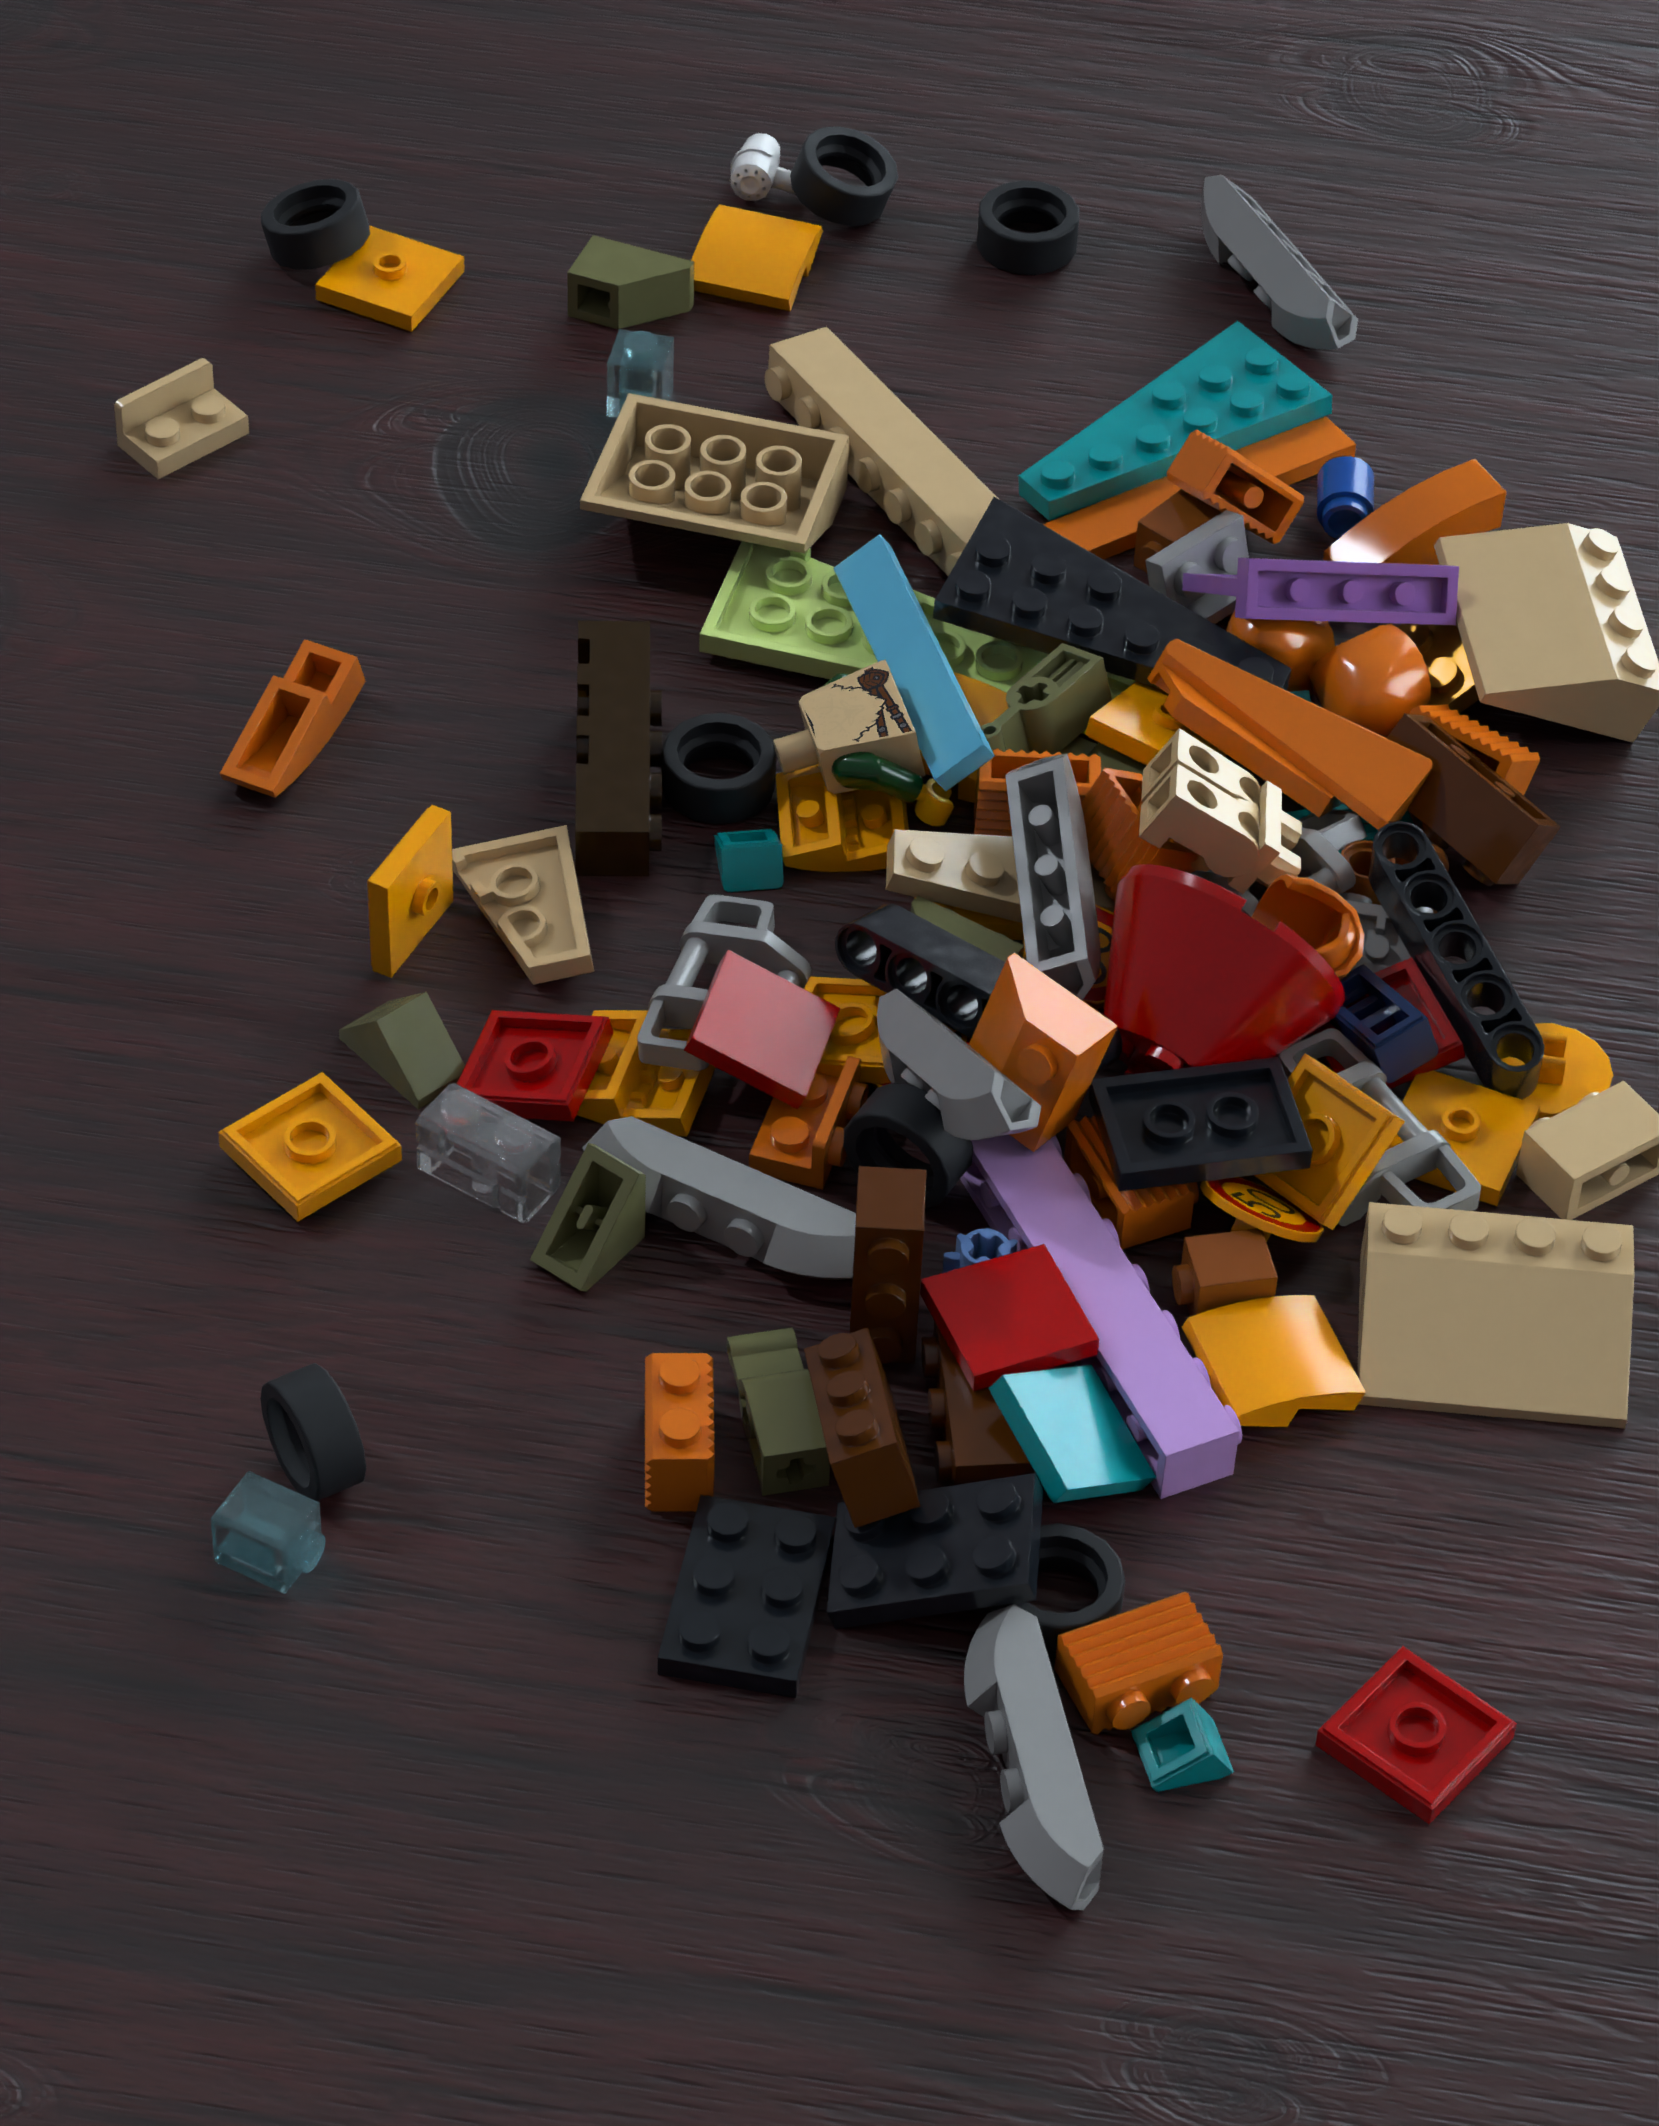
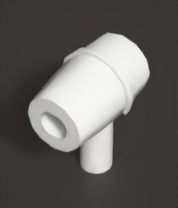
M756 133L747 139L741 150L732 159L730 186L740 198L747 201H758L766 197L771 187L795 194L791 186V170L779 167L780 146L776 139L768 134Z

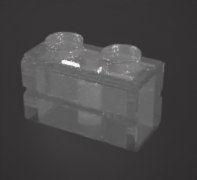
M455 1083L449 1084L419 1114L416 1120V1142L419 1143L417 1147L418 1169L492 1208H500V1212L521 1223H527L557 1192L561 1184V1164L558 1163L561 1158V1137Z

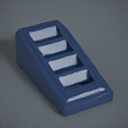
M1364 964L1360 965L1340 980L1345 991V1001L1338 1014L1329 1022L1384 1072L1387 1077V1083L1397 1081L1436 1057L1438 1046L1428 1018ZM1369 994V996L1352 1005L1351 1007L1347 1009L1345 1008L1346 1006L1363 997L1364 995Z

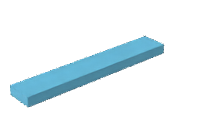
M879 534L833 569L877 661L886 660L916 731L920 751L934 780L947 791L987 763L995 755L891 545Z

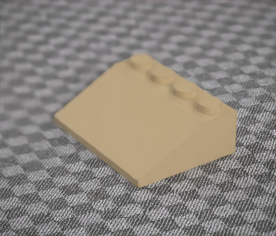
M629 393L580 499V509L805 553L833 524L846 492L849 435Z
M1569 523L1439 537L1434 545L1439 565L1459 566L1456 623L1480 703L1633 743L1659 707V662L1618 538L1602 529H1587Z
M1369 1202L1360 1254L1357 1376L1366 1393L1358 1405L1625 1429L1628 1412L1634 1294L1633 1225Z

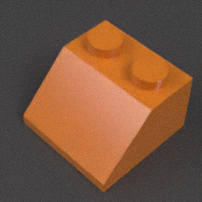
M1016 953L1007 957L969 1046L1042 1106L1038 1127L1010 1134V1136L1034 1152L1075 1119L1118 1025Z

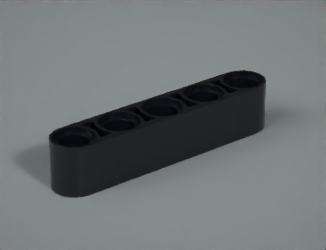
M1397 821L1386 824L1374 836L1368 877L1374 893L1409 955L1414 959L1463 1043L1464 1052L1483 1086L1522 1100L1533 1093L1538 1084L1545 1048L1540 1032L1427 835L1418 826L1410 822ZM1401 858L1409 863L1403 865L1394 864L1388 859ZM1429 907L1438 913L1425 914L1416 910V908ZM1450 956L1459 957L1467 963L1452 964L1444 958ZM1479 1006L1488 1007L1495 1014H1479L1472 1008ZM1513 1057L1523 1061L1525 1065L1510 1066L1501 1059Z
M894 904L882 905L845 924L838 930L835 937L837 957L847 971L886 993L898 989L943 1024L969 1038H972L1005 964L999 958ZM1118 1028L1096 1074L1115 1063L1122 1053L1123 1041Z

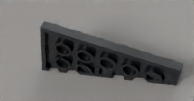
M993 497L934 603V619L1050 654L1060 644L1064 643L1102 657L1106 672L1156 688L1159 687L1150 683L1147 678L1166 645L1174 639H1179L1284 690H1287L1289 684L1290 667L996 497Z

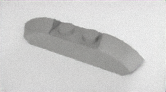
M1223 175L1205 177L1201 196V222L1206 243L1218 263L1229 262L1247 281L1251 282L1253 279L1257 281L1259 286L1254 290V293L1271 309V326L1286 339L1313 349H1338L1356 338L1358 318L1252 196Z
M1066 753L1042 758L1009 771L1005 777L1026 960L1083 1001L1099 975L1101 961L1100 938L1085 820L1076 780L1068 754Z
M898 989L879 997L877 1026L885 1072L891 1083L914 1085L927 1091L928 1093L924 1097L941 1110L944 1130L947 1133L960 1139L979 1140L1016 1134L1038 1127L1042 1106L946 1025Z
M632 1116L607 1121L582 1147L584 1151L588 1143L595 1144L646 1175L645 1211L674 1223L682 1230L695 1232L731 1248L739 1255L752 1257L764 1264L794 1275L823 1280L853 1279L855 1212Z
M1013 1604L989 1612L980 1623L972 1638L964 1669V1690L967 1707L984 1717L985 1733L990 1753L992 1755L1002 1753L1006 1769L1001 1770L1000 1773L1001 1792L1007 1813L1011 1814L999 1824L1010 1851L1027 1875L1048 1895L1071 1910H1084L1099 1890L1103 1845L1037 1616Z

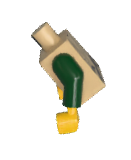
M886 660L876 662L852 674H837L822 687L803 695L798 703L805 730L773 740L777 758L784 775L817 764L827 791L837 794L861 789L882 791L907 803H913L915 800H918L914 809L917 817L928 825L938 827L943 826L947 822L954 808L953 802L949 800L952 794L951 788L945 791L934 778L929 779L926 784L923 783L922 777L926 775L916 731Z

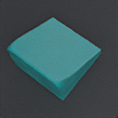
M763 829L720 832L714 835L720 879L725 891L736 892L778 889L782 887L784 882L782 844L775 831Z
M1192 1697L1131 1730L1151 1786L1156 1792L1217 1780L1234 1773L1214 1720Z

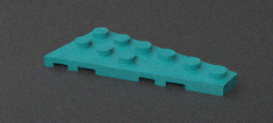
M1236 321L1018 475L1019 495L1050 521L1167 476V471L1190 433L1196 429L1235 451L1332 414V394L1247 327Z

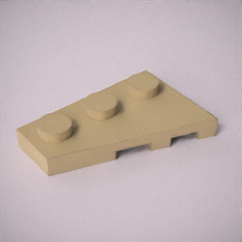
M567 825L452 849L454 873L533 985L595 972Z

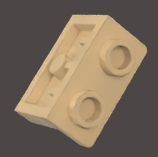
M200 358L118 399L114 404L118 446L157 479L249 434L248 415L214 388L213 366L205 358Z

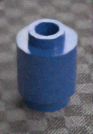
M1351 456L1333 458L1327 461L1318 472L1317 518L1328 535L1339 539L1349 529L1374 512V472L1365 461Z

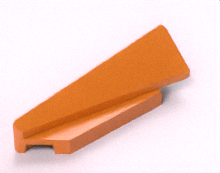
M1174 639L1166 645L1147 678L1150 683L1168 694L1164 706L1171 717L1265 781H1269L1282 789L1285 795L1319 818L1338 807L1342 802L1378 830L1388 823L1400 821L1433 768V763L1429 758L1179 639Z

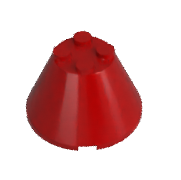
M1141 864L1132 866L1126 877L1123 876L1117 884L1104 1015L1118 1025L1117 1028L1123 1041L1119 1060L1129 1066L1124 1075L1275 1057L1332 1020L1338 1014L1345 1001L1343 985L1325 959L1293 930L1280 921L1274 931L1241 911L1247 901L1246 899L1211 881L1166 866Z

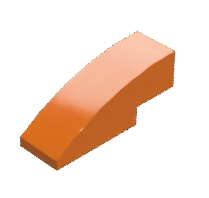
M1476 459L1462 463L1409 488L1380 506L1324 551L1323 560L1439 565L1434 548L1439 537L1482 533L1501 527L1506 491Z
M304 639L284 677L272 676L220 772L221 778L274 798L289 787L313 762L331 739L365 684L366 680L358 658Z

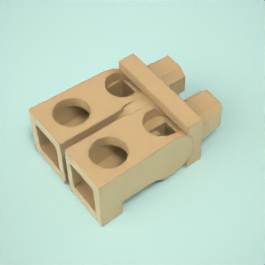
M1180 728L1143 769L1140 838L1159 849L1169 838L1175 840L1204 857L1210 870L1220 876L1228 877V885L1242 894L1255 881L1268 888L1281 875L1298 876L1301 871V857L1291 852V850L1297 845L1302 835V822L1282 811V789L1269 781H1266L1260 788L1257 779L1249 772Z

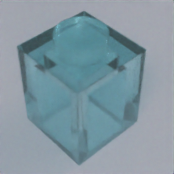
M619 329L607 362V416L618 418L629 393L670 401L674 378V337L656 335L647 331Z
M250 1471L244 1475L211 1517L214 1562L284 1594L287 1593L302 1572L309 1573L316 1567L325 1548L326 1539L321 1532L320 1503Z

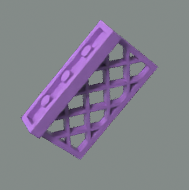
M1238 558L1237 575L1183 573L1182 591L1236 596L1235 618L1456 625L1459 566Z

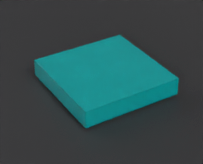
M1092 1365L1005 1374L989 1387L992 1397L1053 1503L1142 1491L1156 1478Z

